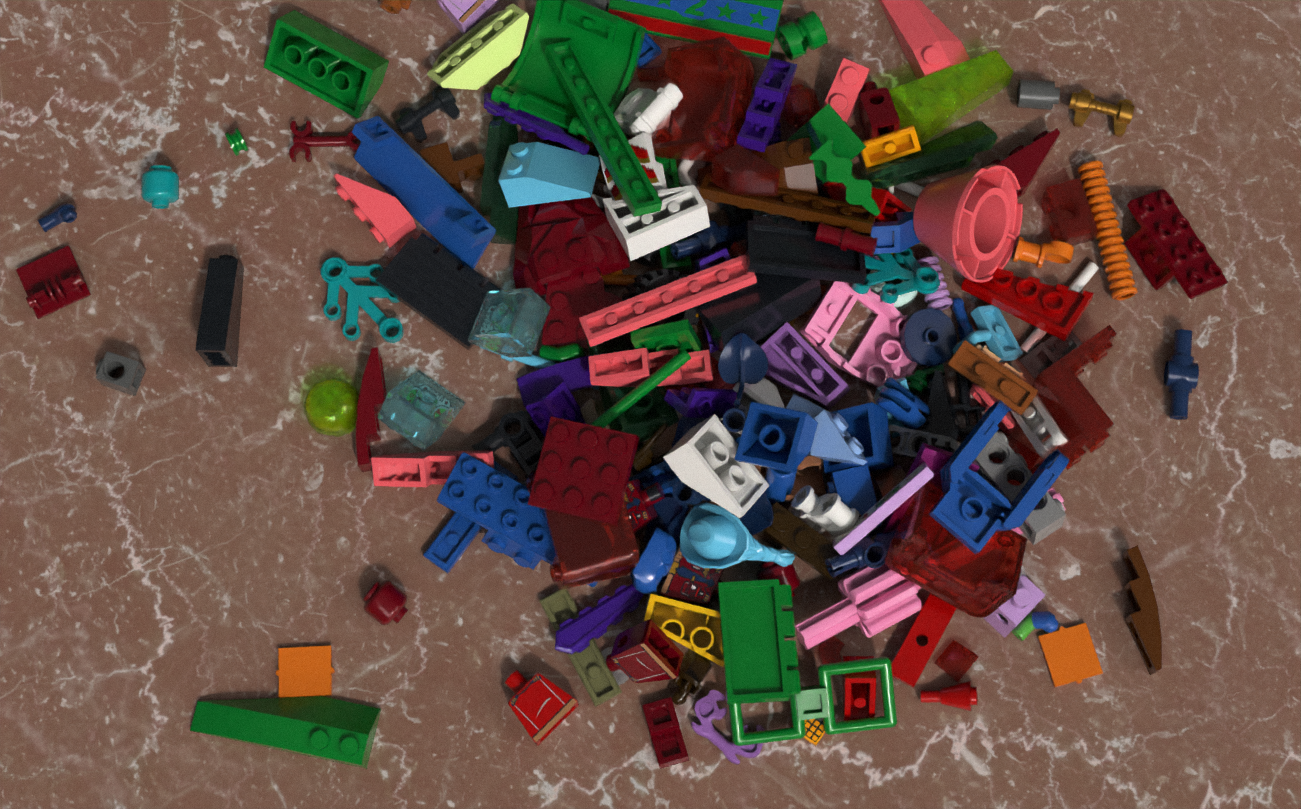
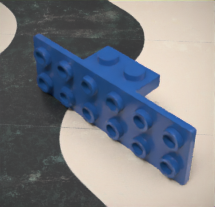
M463 452L437 497V502L487 529L481 541L487 544L492 551L504 553L513 558L518 565L534 570L542 559L587 585L595 587L615 546H612L605 530L584 518L528 505L532 489Z

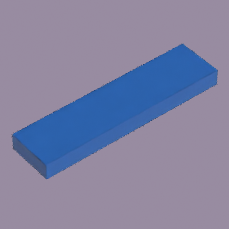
M494 461L495 470L518 481L516 475ZM455 512L423 556L448 574L483 527Z

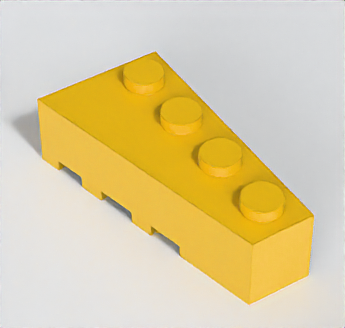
M650 594L644 621L651 619L668 638L724 668L719 611Z

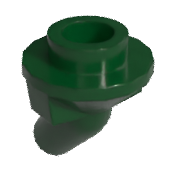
M943 364L921 370L918 369L916 373L905 375L909 391L917 396L921 394L927 395L928 379L934 378L935 370L945 375Z

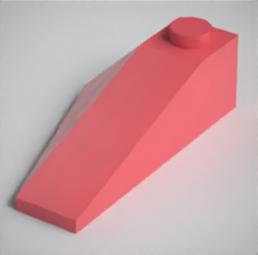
M879 0L921 89L973 68V64L962 42L921 0Z

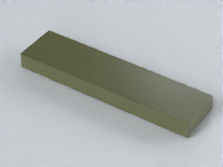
M566 586L539 600L555 632L560 629V624L569 618L575 620L579 617V611ZM594 639L590 640L589 647L581 653L567 654L595 707L622 693Z

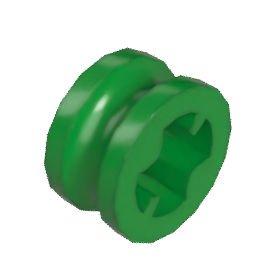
M238 127L231 134L225 133L236 156L239 155L241 150H249Z

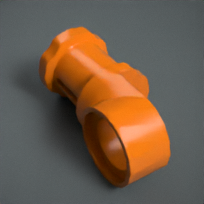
M1019 236L1012 262L1017 263L1018 260L1036 264L1037 268L1042 267L1044 260L1069 264L1072 261L1074 247L1060 241L1036 244L1024 241V238Z

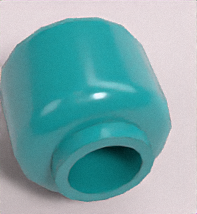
M154 165L150 166L149 170L142 174L141 196L143 200L152 203V208L166 209L169 208L170 203H174L179 199V176L176 172L172 171V167Z

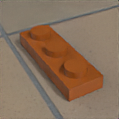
M966 340L963 341L947 364V366L994 399H1000L1019 416H1022L1039 392Z

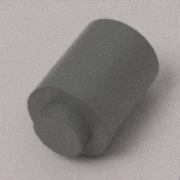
M1019 79L1017 89L1018 108L1052 110L1053 104L1058 105L1060 87H1055V81Z

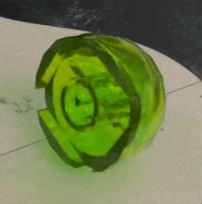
M327 377L315 382L307 390L304 398V414L309 425L322 435L339 437L351 432L356 427L359 393L348 381L338 377Z

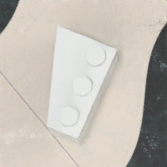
M695 185L658 190V196L662 201L661 211L633 217L624 199L612 201V197L603 199L607 220L630 261L710 227L707 205Z

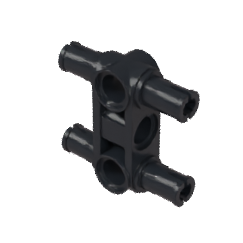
M517 410L514 413L505 414L500 422L494 425L493 432L473 444L472 448L474 451L495 452L502 446L504 448L507 447L526 474L524 476L525 480L520 483L532 489L543 444L534 432V425L536 423L532 420L527 410ZM516 423L521 426L520 431L516 434H508L506 432V428L510 424Z

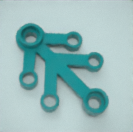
M908 248L900 253H895L894 257L891 253L874 254L880 260L865 255L866 268L877 272L867 274L864 285L852 284V289L855 292L865 294L872 285L897 278L904 280L905 282L896 285L885 284L882 287L880 293L881 300L892 304L897 301L899 295L916 290L923 294H932L938 290L940 280L938 273L934 269L921 267L913 256L911 248ZM900 265H906L909 270L901 268Z
M332 257L327 259L321 267V276L328 284L327 304L323 309L326 318L330 321H336L342 316V309L338 304L341 286L348 293L346 324L342 328V332L347 340L355 341L361 336V329L358 325L360 306L379 326V332L384 341L388 343L400 341L404 335L401 322L396 318H387L369 298H388L392 303H399L401 301L391 297L390 293L380 286L356 285L350 279L369 278L371 282L376 283L378 277H372L371 273L374 270H380L382 273L384 271L383 267L380 264L348 266L342 258ZM333 269L341 270L338 276H332L331 272ZM336 307L338 309L336 314H328L330 308ZM351 327L357 329L354 335H348L347 330ZM392 328L398 330L395 336L387 335L388 331Z

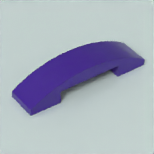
M630 349L615 350V351H609V352H604V353H599V354H594V355L607 354V353H613V352H620V351H626V350H630ZM588 356L555 364L517 378L524 407L530 402L539 400L555 384L563 381L570 392L596 386L590 383Z

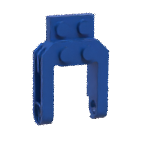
M1000 399L985 412L940 470L942 492L944 494L929 512L932 518L974 554L982 550L995 531H1006L1020 527L1069 463V459L1058 449L1054 450L1041 463L1011 504L1006 497L977 472L971 471L969 466L999 429L997 425L1007 412L1012 410Z

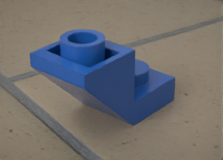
M914 211L895 212V221L874 223L872 232L869 234V237L878 238L874 254L900 253L920 243L913 226Z

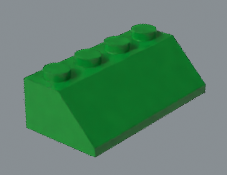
M293 10L277 19L264 68L346 113L360 118L381 87L389 60Z

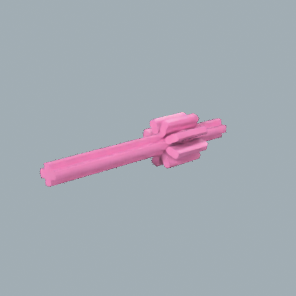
M1053 487L1049 488L1047 492L1053 499L1056 498L1061 503L1064 502L1060 493H1056ZM1019 527L1006 531H995L986 545L977 554H974L956 538L906 566L903 563L899 564L897 557L890 554L885 564L881 567L870 568L866 565L838 581V590L843 596L841 601L796 624V636L800 643H803L806 650L854 624L856 627H860L863 635L870 638L921 610V600L916 595L919 589L1023 534Z

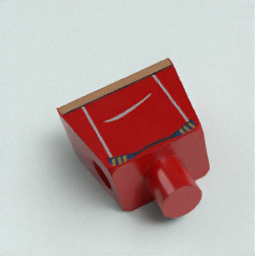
M516 670L505 681V684L515 693L508 704L537 746L579 706L575 698L540 673H537L528 681Z

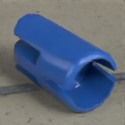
M887 378L884 383L886 388L881 389L880 398H877L876 403L908 428L917 429L922 426L927 419L918 410L929 415L928 405L895 379Z
M798 467L793 473L767 468L765 480L770 486L765 490L764 494L771 503L775 504L777 502L779 504L784 502L786 496L791 494Z

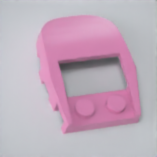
M831 281L804 327H801L799 330L800 333L829 363L871 386L880 387L884 385L889 377L897 380L905 377L907 374H912L917 363L907 358L900 342V332L908 315L903 316L894 307L895 303L889 304L882 301L879 295L870 291L871 288L867 293L859 294L852 289V283ZM858 301L875 313L876 317L848 361L836 353L829 345L855 302Z

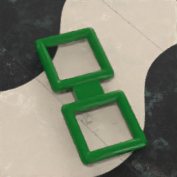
M877 657L821 664L818 667L819 685L801 687L800 694L790 695L793 727L744 733L741 704H728L733 743L736 746L801 739L806 734L805 720L823 718L824 731L828 735L896 726L897 714L891 660L888 657ZM787 668V670H797L796 668ZM880 670L884 716L836 722L831 676Z

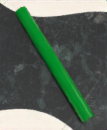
M683 349L590 424L605 428L691 359L690 355Z

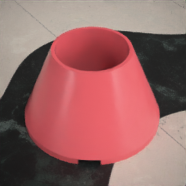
M989 165L929 183L920 193L914 209L913 226L916 237L968 280L982 283L993 279L992 274L996 269H1003L1008 263L1020 234L1023 204L1018 203L1016 190L1021 188L1015 174L1005 166Z

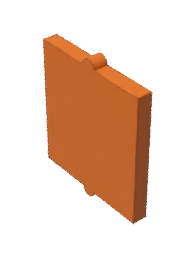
M1086 623L1069 628L1061 626L1058 631L1038 636L1054 688L1073 682L1080 684L1083 679L1103 674Z
M331 645L278 648L279 670L276 671V675L279 676V698L332 696V674L335 673V669L332 667Z

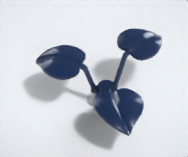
M746 333L737 334L725 345L718 363L719 373L723 381L729 384L739 382L734 405L725 412L723 420H720L724 427L731 432H739L743 430L749 411L747 407L741 404L745 383L756 384L760 382L768 370L766 353ZM681 417L672 442V448L682 438L690 417Z
M690 417L682 437L691 428L707 418ZM679 480L673 487V497H665L653 505L657 512V517L647 524L643 541L648 543L654 530L658 527L675 539L676 546L680 545V533L684 520L688 515L686 513L689 510L688 504L696 505L702 500H711ZM764 493L745 515L739 518L751 535L761 532L771 526L773 522V509Z

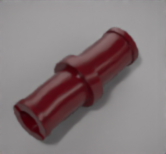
M822 222L818 226L815 241L839 246L842 251L850 249L872 257L878 241L876 237L873 238L855 233L852 228L846 227L844 230Z

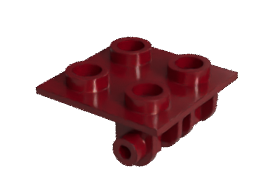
M69 245L16 269L28 296L26 297L27 303L30 308H33L37 319L91 295Z

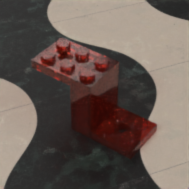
M1110 325L1038 374L1032 385L1033 388L1039 391L1037 393L1038 397L1069 440V442L1058 449L1069 459V463L1065 467L1067 470L1077 465L1087 453V450L1092 454L1105 444L1104 441L1110 437L1108 432L1114 425L1078 379L1085 371L1083 368L1090 362L1095 365L1102 361L1108 355L1107 352L1113 347L1112 341L1117 333ZM1043 459L1033 467V469L1031 470L1032 474H1034V472L1038 469V467L1045 459Z

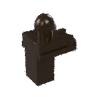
M697 655L685 673L679 670L678 678L673 680L674 685L678 687V690L674 691L672 695V701L675 705L684 704L687 701L688 695L695 699L697 694L701 693V683L712 668L710 663Z

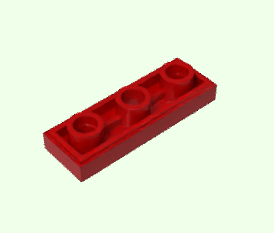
M929 594L891 664L893 678L914 688L955 613L956 607ZM916 638H925L926 645H918L916 642Z

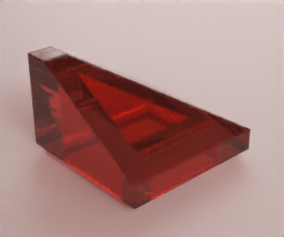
M953 640L934 664L956 682H959L979 656Z

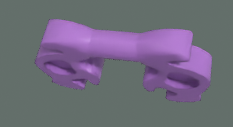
M710 690L707 696L701 698L695 704V714L701 725L692 722L691 727L694 732L711 741L733 764H740V760L735 756L736 754L745 758L757 757L760 754L763 743L736 746L714 729L712 720L720 721L724 718L727 708L719 709L716 703L717 701H724L725 696L719 691ZM748 725L743 726L744 733H748ZM757 725V726H756V731H764V730H765V729H764L762 726H760V725Z

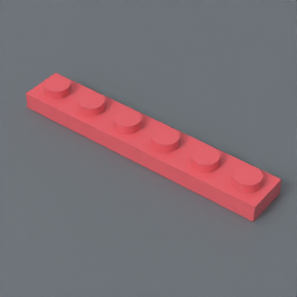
M744 254L580 317L579 321L590 347L753 285L757 283L754 272H747V258Z

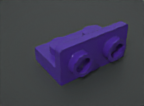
M564 381L555 384L539 400L530 402L526 406L532 420L536 423L544 437L546 436L551 416L585 424L580 411L581 408Z
M682 387L681 390L668 389L664 400L684 417L709 418L715 414L717 418H723L725 412L734 404L737 392L733 389H690Z

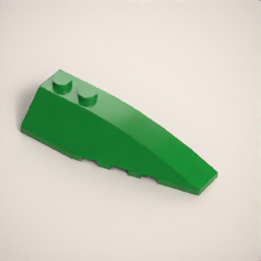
M324 696L206 700L197 702L190 731L367 769L381 709Z

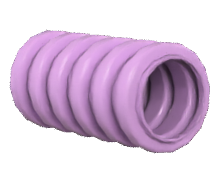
M927 256L917 260L921 267H930L939 275L940 285L938 290L932 294H923L926 295L924 301L929 304L927 309L933 308L940 311L947 309L952 305L953 301L951 298H948L950 292L945 289L947 283L943 281L945 278L944 274L940 273L942 270L941 266L937 265L939 262L938 257Z

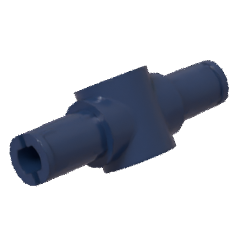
M747 220L730 226L726 224L718 226L715 221H709L710 227L693 234L688 239L671 243V254L678 261L698 254L702 256L709 254L719 248H727V251H729L733 243L746 240L745 226Z
M1175 330L1173 355L1170 356V361L1167 360L1165 364L1164 386H1167L1168 392L1171 393L1170 419L1186 420L1188 418L1189 394L1192 393V389H1195L1198 383L1199 366L1198 363H1194V357L1191 356V330Z
M903 524L885 534L881 532L873 536L867 534L844 555L838 554L826 559L827 571L834 578L852 568L860 569L866 565L870 568H879L885 564L892 550L914 541L913 536H910L912 531L907 524Z

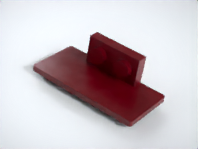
M1165 189L1138 197L1127 203V207L1141 226V229L1124 244L1156 291L1162 289L1176 278L1187 296L1193 299L1223 287L1228 283L1220 267L1216 265L1206 250L1205 245L1191 228L1189 221L1184 218L1174 203L1173 198Z

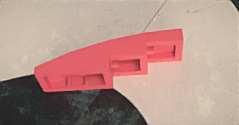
M646 347L588 356L590 383L596 386L637 387L676 356L679 350L677 348L649 353ZM709 349L689 352L688 354L691 359L657 386L713 381Z
M436 451L371 457L374 486L428 487L432 484L445 485L463 452L494 468L493 451Z

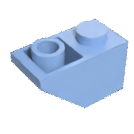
M823 410L813 418L818 422L810 450L812 456L826 461L864 465L868 462L862 454L864 451L862 444L855 437L850 436L846 430L849 427L848 423L839 413L833 414Z

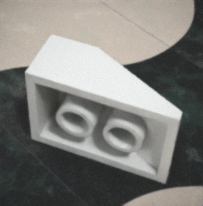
M715 414L691 428L663 457L683 483L738 518L744 516L770 486L753 464L735 460L738 444Z

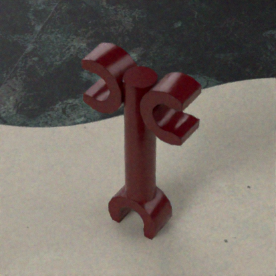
M292 121L290 124V129L294 136L293 146L289 150L292 162H296V155L299 152H305L306 161L311 162L312 153L309 147H349L352 152L356 153L360 144L353 143L357 137L352 133V130L348 135L312 136L313 126L310 121L306 122V129L304 131L297 130L296 121Z

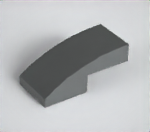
M1071 331L1066 341L1051 336L1020 361L1037 382L1040 383L1086 347L1075 333Z

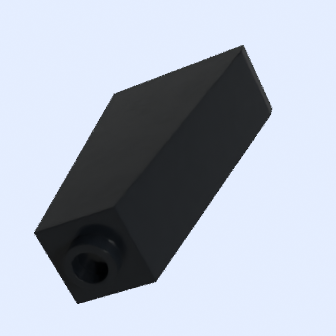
M231 255L209 258L196 342V351L208 367H237L244 267L239 259Z

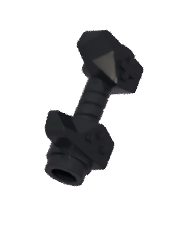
M440 85L435 87L432 92L433 99L417 110L411 107L400 110V116L394 122L401 133L405 135L411 132L416 141L422 143L427 139L422 123L424 117L438 109L453 120L459 118L460 111L455 104L456 99L448 88H443Z

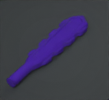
M492 92L484 93V108L487 109L488 113L494 116H501L511 124H518L521 126V129L527 132H534L539 138L560 142L582 155H586L589 151L588 144L567 134L560 126L520 109L518 111L511 109L509 104L502 101L501 103L491 100Z
M667 573V575H665V577H663V578L661 579L660 582H662L663 580H665V579L667 578L668 573ZM633 584L629 586L622 585L615 590V595L612 597L604 596L598 600L596 607L588 606L579 612V617L575 620L569 618L560 624V629L556 631L555 650L571 655L575 652L581 653L589 647L591 639H599L607 632L609 625L615 626L622 621L625 612L632 613L636 610L644 594L635 590Z

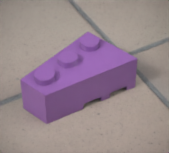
M788 322L761 346L768 358V370L764 377L813 403L830 410L850 391L848 384Z

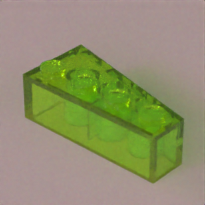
M994 50L890 89L889 93L899 116L900 124L903 127L914 125L921 146L1010 84L1014 71L998 51Z

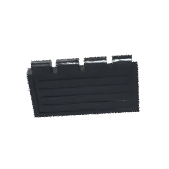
M752 215L751 221L747 220L745 226L747 272L864 284L867 277L864 253L850 249L842 251L839 246L815 241L820 223L806 221L805 226H802V221L778 218L777 223H773V217Z
M424 233L416 240L411 237L376 279V284L467 350H470L480 337L478 330L485 311L490 306L500 304L506 292L491 281H488L482 288L481 284L484 282L485 277L467 264L461 271L457 270L462 261L445 248H442L436 255L435 252L439 244Z

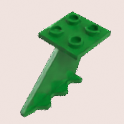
M828 103L787 141L809 137L812 151L809 159L813 160L815 177L822 180L823 184L828 180L830 182L843 183L846 186V201L849 204L862 205L867 211L877 216L881 211L872 198V183L869 180L857 179L852 172V159L867 146Z

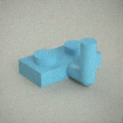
M993 305L977 307L970 313L978 331L971 332L953 348V353L955 354L964 340L973 346L978 342L985 341L989 350L1001 359L999 363L1016 360L1023 354L1000 309Z

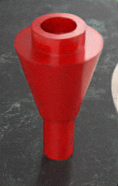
M971 681L941 688L940 690H922L921 703H941L972 711V705L978 704L977 687H971Z

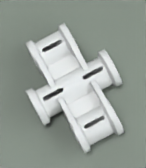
M810 485L804 486L797 492L788 509L789 512L818 533L829 532L832 540L850 530L859 518V512L855 508H849L845 505L837 493L824 494L818 497Z

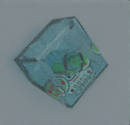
M531 288L487 291L468 341L509 358L531 357L551 307Z
M418 370L388 392L377 418L390 429L395 430L409 440L414 446L424 451L440 439L466 402Z

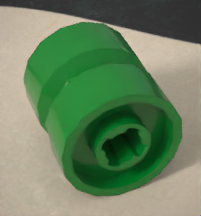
M814 11L798 17L796 23L789 21L777 27V39L790 61L805 55L808 48L813 51L828 42L822 22Z

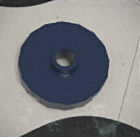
M933 308L917 310L909 315L904 321L905 324L900 332L901 348L907 358L923 367L939 365L950 359L953 354V348L957 343L956 329L951 319L942 311ZM929 332L933 335L932 342L928 339Z

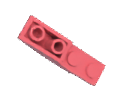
M843 58L822 108L829 103L848 125L871 69Z

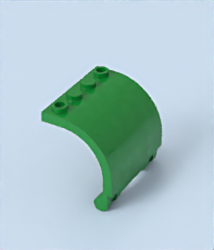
M537 0L533 22L524 48L505 81L494 87L491 100L497 103H501V101L507 103L511 109L525 111L568 129V132L571 134L586 136L588 141L593 142L545 55L546 45L570 40L574 42L614 115L616 109L623 101L635 73L646 28L579 0Z

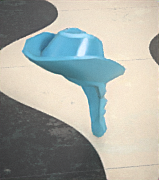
M706 502L693 506L681 528L680 552L687 562L701 568L724 569L745 560L774 562L785 567L792 564L795 559V555L789 550H779L762 545L750 534L738 517L723 507Z

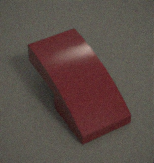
M669 697L642 705L660 769L689 761L672 698Z

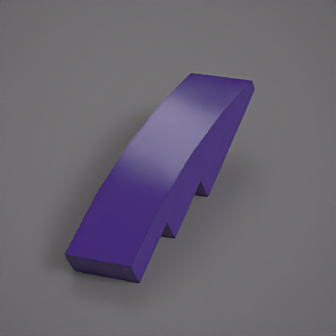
M774 58L769 59L755 87V94L747 109L746 119L738 134L736 146L765 152L788 96L797 70V64Z

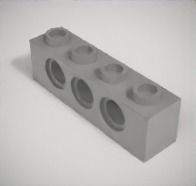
M1001 431L993 435L974 460L980 466L977 473L1006 497L1010 504L1033 475L1028 469L1023 456L1019 453L1016 454L1011 449L1007 437ZM990 458H999L1002 463H994ZM1016 480L1021 485L1013 486L1008 481ZM1048 492L1039 501L1038 505L1040 508L1033 509L1019 527L1032 545H1035L1063 526L1066 516L1065 509L1062 503L1056 498L1053 499Z

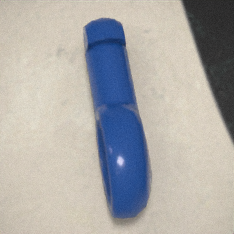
M956 297L952 299L951 308L954 311L958 323L959 338L962 341L974 330L969 323L963 299Z

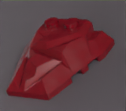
M592 196L589 198L519 206L513 278L520 302L546 295V283L594 267H598L603 276L631 267L628 256L609 224L607 217L595 203Z

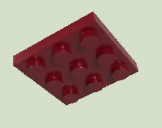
M551 416L528 505L617 526L639 437L634 434Z

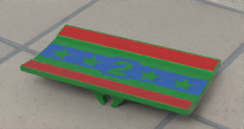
M610 0L607 12L645 27L646 34L770 59L784 0Z

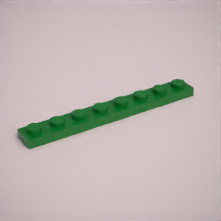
M570 40L546 45L545 55L633 217L661 211L662 201L574 42Z

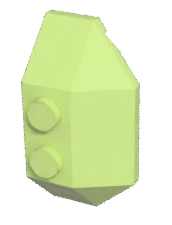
M512 3L505 10L497 11L484 18L443 51L434 62L432 69L427 72V75L443 88L478 90L481 86L486 85L503 68L508 67L520 55L529 15Z

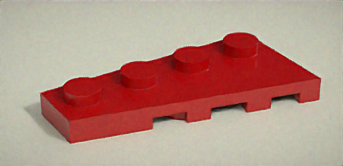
M999 268L992 274L993 279L981 283L965 278L961 290L1063 341H1066L1092 301L1094 294L1088 291H1083V294L1071 291L1069 286L1057 284L1055 287L1040 283V279L1030 276L1028 278L1017 277L1013 275V272Z

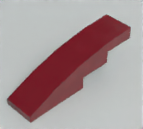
M378 347L371 349L363 374L357 405V462L362 472L372 471L370 442L381 441L378 412L389 411L382 355Z

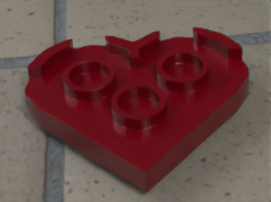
M596 267L547 284L542 345L562 346L577 343L583 349L607 350L621 344L628 336L629 332L590 347L579 318L624 301L615 294L605 292L604 280Z

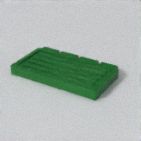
M779 579L718 582L727 704L789 701L790 695L800 694L799 671L787 670V668L799 666L797 644L794 640H784V638L796 636L794 612L782 611V609L793 607L791 585H779Z

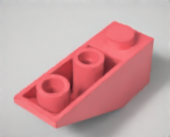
M334 175L338 185L335 187L336 192L344 202L348 199L355 206L352 208V211L362 223L366 220L372 228L369 231L379 244L384 241L391 248L417 228L413 217L396 197L342 175Z

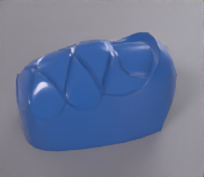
M656 527L630 574L635 590L642 594L650 595L657 593L656 587L661 579L670 571L676 553L675 539L658 527Z

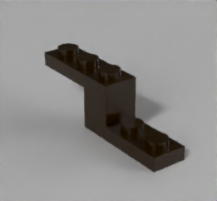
M776 502L772 507V525L756 535L775 549L784 550L786 548L832 582L834 578L828 573L825 560L839 554L834 549L833 543Z

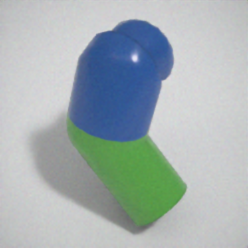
M1049 611L1030 612L1012 630V633L1019 640L1023 641L1034 629H1043L1048 633L1054 632L1058 628V621L1055 619V615Z

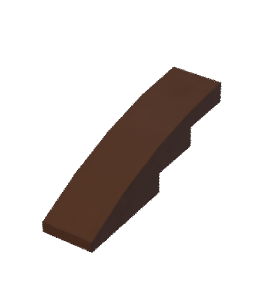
M1137 545L1127 549L1121 555L1132 578V581L1128 582L1123 589L1134 610V613L1130 614L1125 621L1148 672L1152 675L1162 669V637L1158 606L1150 575Z

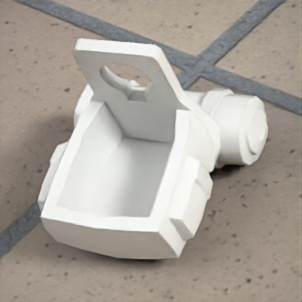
M667 83L657 91L637 88L623 99L616 109L614 117L623 133L636 137L645 132L651 135V138L662 153L668 154L683 137V133L677 125L672 111L675 110L678 103L682 100L683 94L672 83ZM664 127L671 128L673 131L672 138L667 143L663 142L664 133L662 129Z

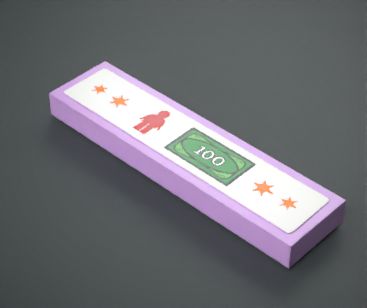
M923 462L863 514L850 530L840 534L833 540L834 549L840 555H844L933 478L934 473L932 469Z

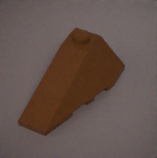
M808 137L779 142L767 146L765 152L755 150L697 169L699 187L706 173L818 196L813 160L809 159L812 155L810 139Z

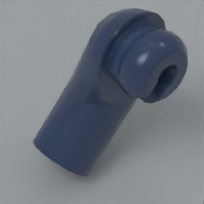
M63 203L49 214L38 219V222L44 232H47L62 222L71 223L75 221L77 212L72 204Z

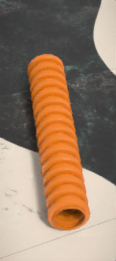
M1089 161L1078 168V173L1081 174L1080 181L1084 183L1082 185L1083 190L1086 191L1084 196L1086 199H1089L1086 203L1087 207H1090L1089 214L1093 216L1091 222L1095 224L1093 229L1094 232H1097L1095 235L1096 240L1100 241L1098 248L1102 249L1100 251L1101 257L1104 258L1102 263L1104 266H1107L1104 270L1105 274H1109L1107 281L1111 283L1109 285L1110 291H1113L1111 296L1114 300L1129 299L1135 296L1138 291L1136 287H1133L1135 280L1131 278L1133 272L1129 270L1131 267L1130 262H1126L1128 254L1124 253L1126 251L1125 245H1122L1124 239L1119 236L1122 232L1120 228H1117L1119 221L1115 219L1117 217L1116 212L1113 211L1115 206L1113 203H1110L1112 195L1109 194L1110 188L1106 186L1108 180L1104 178L1106 173L1102 169L1104 167L1103 162Z

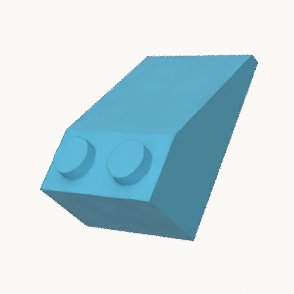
M519 142L509 146L498 181L509 208L589 198L594 188L600 159L596 156L582 155L576 151L540 142Z

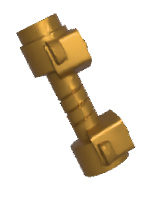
M1083 89L1078 93L1072 92L1068 108L1075 111L1073 125L1075 127H1083L1092 111L1112 116L1114 135L1122 137L1126 131L1127 124H1130L1135 105H1132V101L1128 99L1119 100L1117 105L1097 101L1094 98V94L1090 93V90Z

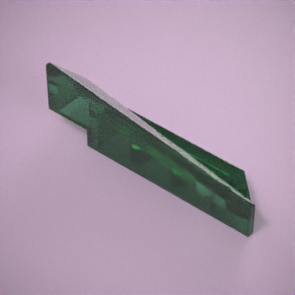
M493 115V121H490L488 129L480 208L482 215L491 216L490 224L497 230L490 242L516 245L519 206L508 207L498 180L509 146L518 143L517 124H511L505 121L503 117Z
M975 121L920 145L921 151L872 166L861 171L859 175L861 179L869 180L873 188L885 189L969 167L975 153L991 150L998 137L996 132L985 123Z

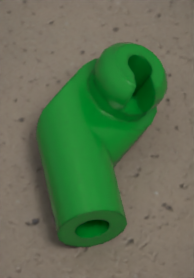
M577 343L558 347L543 344L540 349V357L562 363L585 357L583 347Z

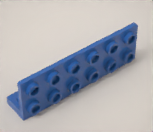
M379 116L355 124L352 133L361 141V144L354 155V159L388 193L396 197L404 208L450 253L459 258L463 266L467 264L474 269L497 230Z

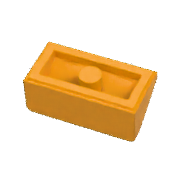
M910 125L862 141L867 147L861 153L867 169L921 151L914 125Z

